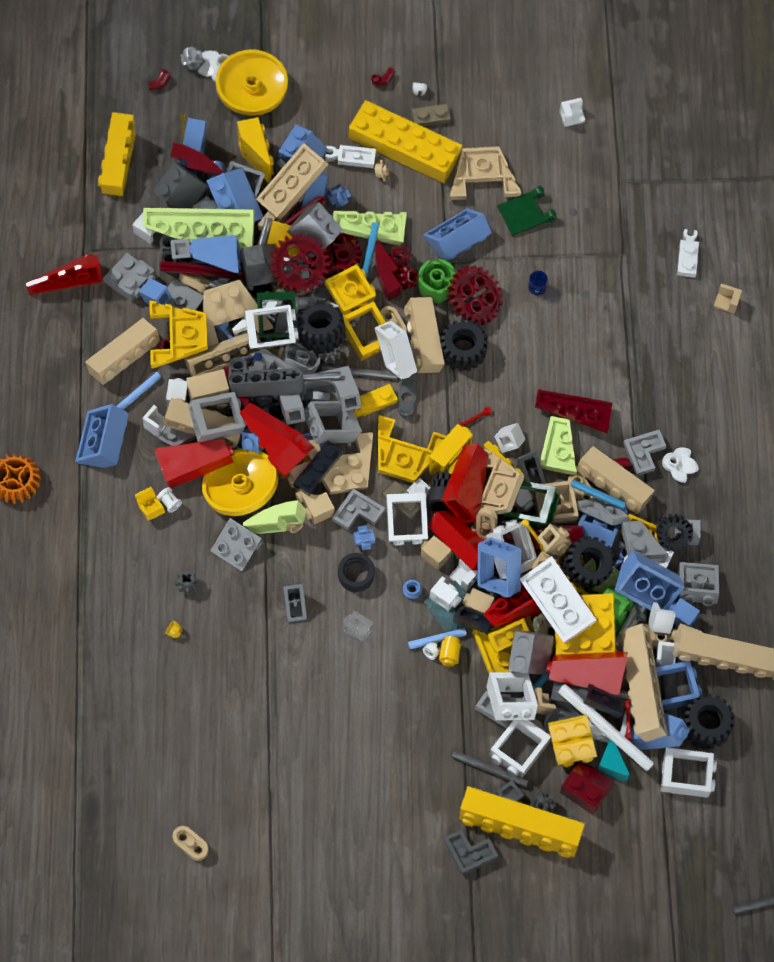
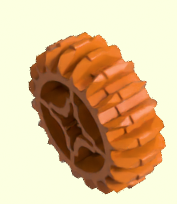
M16 453L13 454V457H9L6 454V459L0 458V477L4 472L7 474L3 481L0 482V500L5 498V502L8 503L12 499L15 504L20 499L23 503L24 497L30 499V493L36 494L35 488L40 487V470L36 468L35 461L31 462L30 457L25 459L23 454L17 457ZM30 474L28 482L25 485H23V481L26 479V476Z

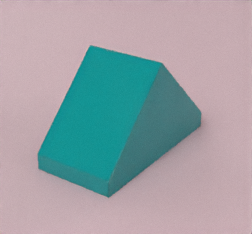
M609 740L598 771L625 782L630 774L616 744Z

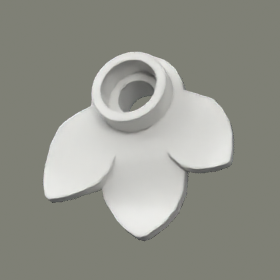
M216 51L203 52L202 56L205 63L198 69V73L203 76H212V80L216 81V74L221 63L229 56L219 54Z
M677 448L673 453H667L662 460L664 469L670 471L672 477L682 483L686 482L687 474H693L699 470L696 461L690 458L691 450L688 448Z

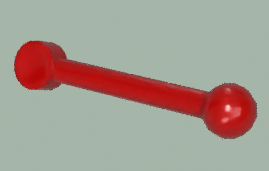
M485 407L483 412L458 424L461 427H465L484 415H490L491 408Z
M626 700L624 704L627 722L626 739L632 740L633 735L630 722L631 702Z

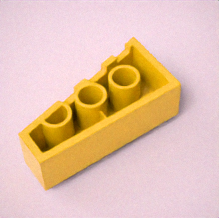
M112 112L108 140L105 145V158L101 164L102 175H99L98 186H101L102 194L124 195L136 137L134 115Z

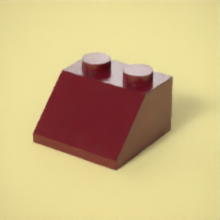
M581 761L562 784L560 793L593 815L615 785V782Z

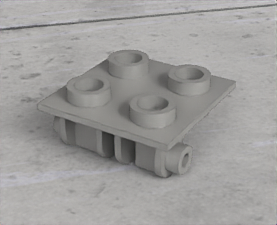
M230 518L210 551L240 571H243L255 549L258 550L260 548L262 538Z

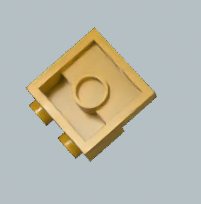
M357 264L330 277L324 282L342 313L356 307L358 308V306L365 302L370 303L374 301L376 296L375 288L372 284L369 285L364 270L360 269Z
M587 714L548 723L558 765L562 764L563 767H569L575 761L582 760V762L587 763L592 761L593 757H597Z

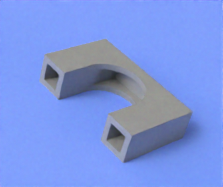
M349 366L323 371L341 372V379L304 381L305 388L302 392L298 394L277 395L286 424L290 425L305 421L302 401L304 400V394L312 391L334 395L339 401L342 412L361 408L359 391Z

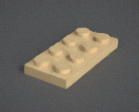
M303 143L256 200L281 221L328 166V163Z

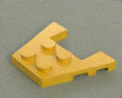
M149 301L150 319L170 318V349L150 350L151 369L208 350L206 313L187 308L179 309L169 304L162 305L157 304L156 301Z
M379 415L378 473L415 483L429 467L430 454L445 439L446 435L433 432L426 449L391 438L395 420Z

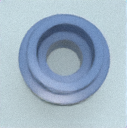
M408 580L404 583L403 594L407 598L415 599L421 595L422 586L418 581ZM410 588H415L416 591H415V592H410L409 589H410Z

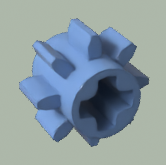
M336 185L329 189L330 194L327 195V198L332 205L335 204L336 207H341L349 202L347 198L351 197L348 188Z
M367 525L359 526L358 532H353L356 547L360 546L362 550L371 549V544L375 543L373 529L368 530Z

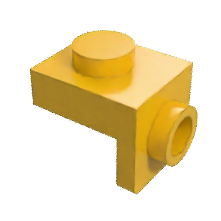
M152 487L135 494L139 509L148 521L165 513L164 507L157 499Z

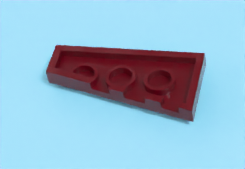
M538 389L535 408L608 434L613 402Z

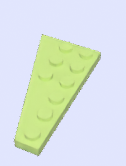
M143 208V227L175 239L189 238L190 241L191 239L236 235L239 237V248L241 250L242 248L253 246L255 211L239 209Z

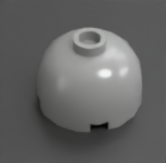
M297 343L296 346L287 345L285 347L282 361L293 368L300 369L302 374L315 373L320 364V357L317 358L313 350L308 351L301 343Z

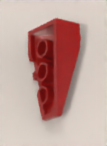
M88 254L84 257H79L28 282L29 295L102 283L98 254Z
M251 402L240 412L250 431L256 433L259 438L258 444L260 447L265 448L269 454L268 460L284 477L315 448L300 432Z
M530 569V570H528L527 572L523 573V574L521 575V577H523L524 575H526L527 573H529L532 569ZM521 582V591L511 597L498 598L483 615L493 627H497L540 614L542 611Z

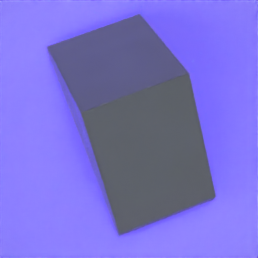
M532 451L518 457L516 468L520 469L524 474L523 481L546 484L537 451Z
M303 583L283 585L287 621L306 620Z

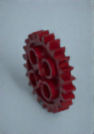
M340 232L330 244L331 250H329V245L326 247L327 251L323 255H329V259L325 262L330 263V266L325 267L329 274H323L324 277H332L360 263L362 251L360 250L361 245L358 244V239H353V235ZM307 255V259L309 262H313L317 258V256L310 258ZM309 266L310 269H316L315 266Z
M292 233V239L285 236V243L279 240L280 247H273L276 253L270 254L274 258V260L269 261V264L274 265V267L270 268V272H276L272 278H279L277 285L283 283V290L290 287V291L296 289L297 294H300V290L303 289L305 294H307V288L310 287L314 291L315 284L319 287L321 286L319 280H326L323 274H329V271L325 269V267L330 266V263L325 262L329 259V255H323L327 249H320L323 244L322 242L316 244V237L309 240V234L303 238L302 233H300L299 238H296L294 233ZM291 248H297L299 253L296 256H291L288 254V251ZM309 253H314L317 258L315 261L309 262L306 256ZM289 258L290 260H293L295 262H299V260H302L303 264L315 266L316 269L313 270L304 265H301L300 268H298L296 263L284 261L283 259ZM286 265H290L293 268L290 274H285L282 271ZM303 271L311 273V277L307 280L302 279L300 275Z
M474 265L462 268L452 275L453 278L449 280L452 285L447 287L451 293L447 294V296L452 298L448 302V304L454 305L451 310L458 311L456 317L461 315L462 319L467 320V322L472 320L474 324L478 323L482 326L493 321V318L498 316L497 313L501 311L498 306L503 304L499 300L503 295L499 294L498 291L502 290V288L496 286L499 281H493L494 274L488 276L489 270L483 272V267L477 268ZM486 288L485 292L464 303V300Z

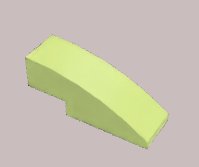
M298 500L285 502L255 514L243 522V526L255 534L286 532L288 524L304 523L306 508Z

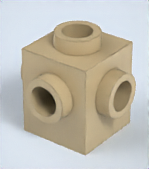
M549 524L537 537L543 544V549L549 554L554 553L558 556L565 553L573 543L568 537L569 533L563 527L558 528L552 524Z

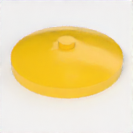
M243 50L236 52L222 62L216 74V90L220 100L229 109L239 114L254 116L270 112L283 101L287 93L288 77L284 66L276 57L264 51Z
M244 449L233 450L235 455H232L234 463L204 475L202 481L203 495L213 510L223 515L240 516L258 510L270 500L278 485V472L268 460L269 456L262 451L255 453Z

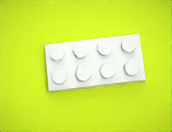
M552 556L520 578V581L564 644L597 621Z

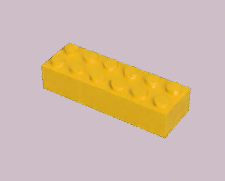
M366 100L348 127V139L367 148L376 149V152L444 184L461 157V144Z
M469 786L467 787L459 814V821H462V824L473 827L475 825L481 827V830L485 832L499 833L500 836L506 839L515 838L525 845H537L543 851L550 852L552 850L559 852L558 854L565 858L575 857L584 828V823Z

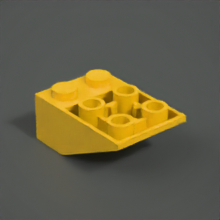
M259 118L238 121V143L242 156L255 170L265 173L264 179L270 183L271 175H274V163L272 155H269L268 140L264 136V124H260Z

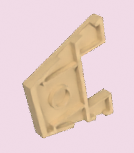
M499 147L463 148L450 193V200H466L465 183L503 181L504 197L521 196V190L517 186L515 178L511 174Z
M240 280L205 290L203 293V312L207 315L208 347L219 343L214 326L245 317V311L257 309V303ZM263 315V331L273 329L270 321ZM254 316L256 332L259 333L258 316Z
M373 432L360 434L355 440L358 453L342 455L324 477L322 483L329 495L351 492L353 488L357 491L367 489ZM309 440L315 447L307 455L310 462L320 451L319 444H315L314 440Z
M485 449V452L489 455L487 468L493 470L482 495L481 508H491L497 515L511 512L525 476L494 453Z

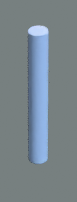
M158 372L154 373L119 403L117 407L124 410L161 378V375Z
M465 628L410 641L408 646L409 649L426 646L431 642H442L446 636L458 638L467 634Z

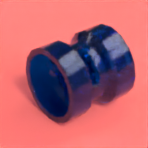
M538 270L531 273L528 284L531 294L542 295L545 293L548 282L547 275L543 271Z

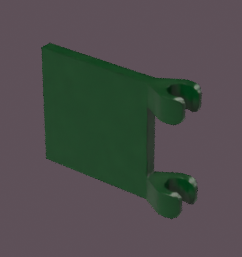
M538 186L526 194L497 205L512 236L556 220L554 209L542 215L534 200L544 196L542 186Z

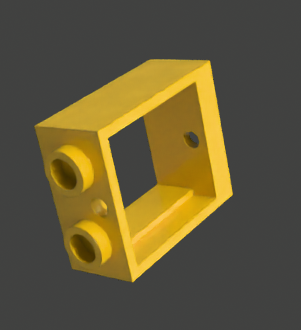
M374 301L369 304L368 302L361 304L353 312L349 310L343 313L346 336L360 361L380 352V345L377 340L363 347L349 321L371 311L379 326L386 323Z
M457 424L430 454L429 473L432 476L435 473L440 474V472L452 474L463 446L471 445L473 441V434L467 427H461Z

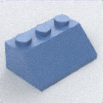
M243 168L229 171L207 180L219 209L254 210V223L263 219V214Z
M467 208L423 234V237L438 257L452 260L461 251L469 250L476 242L484 241L492 232L484 214Z
M113 404L87 411L75 462L102 468L117 465L129 413Z
M633 550L621 566L615 592L649 610L652 609L653 602L658 603L660 609L667 610L685 586L678 574Z

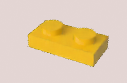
M524 619L487 635L495 653L512 646L515 629L529 631Z

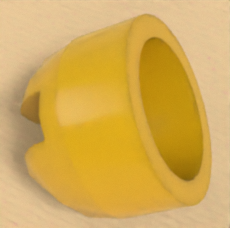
M172 621L166 629V634L172 638H178L183 631L182 626L176 621Z

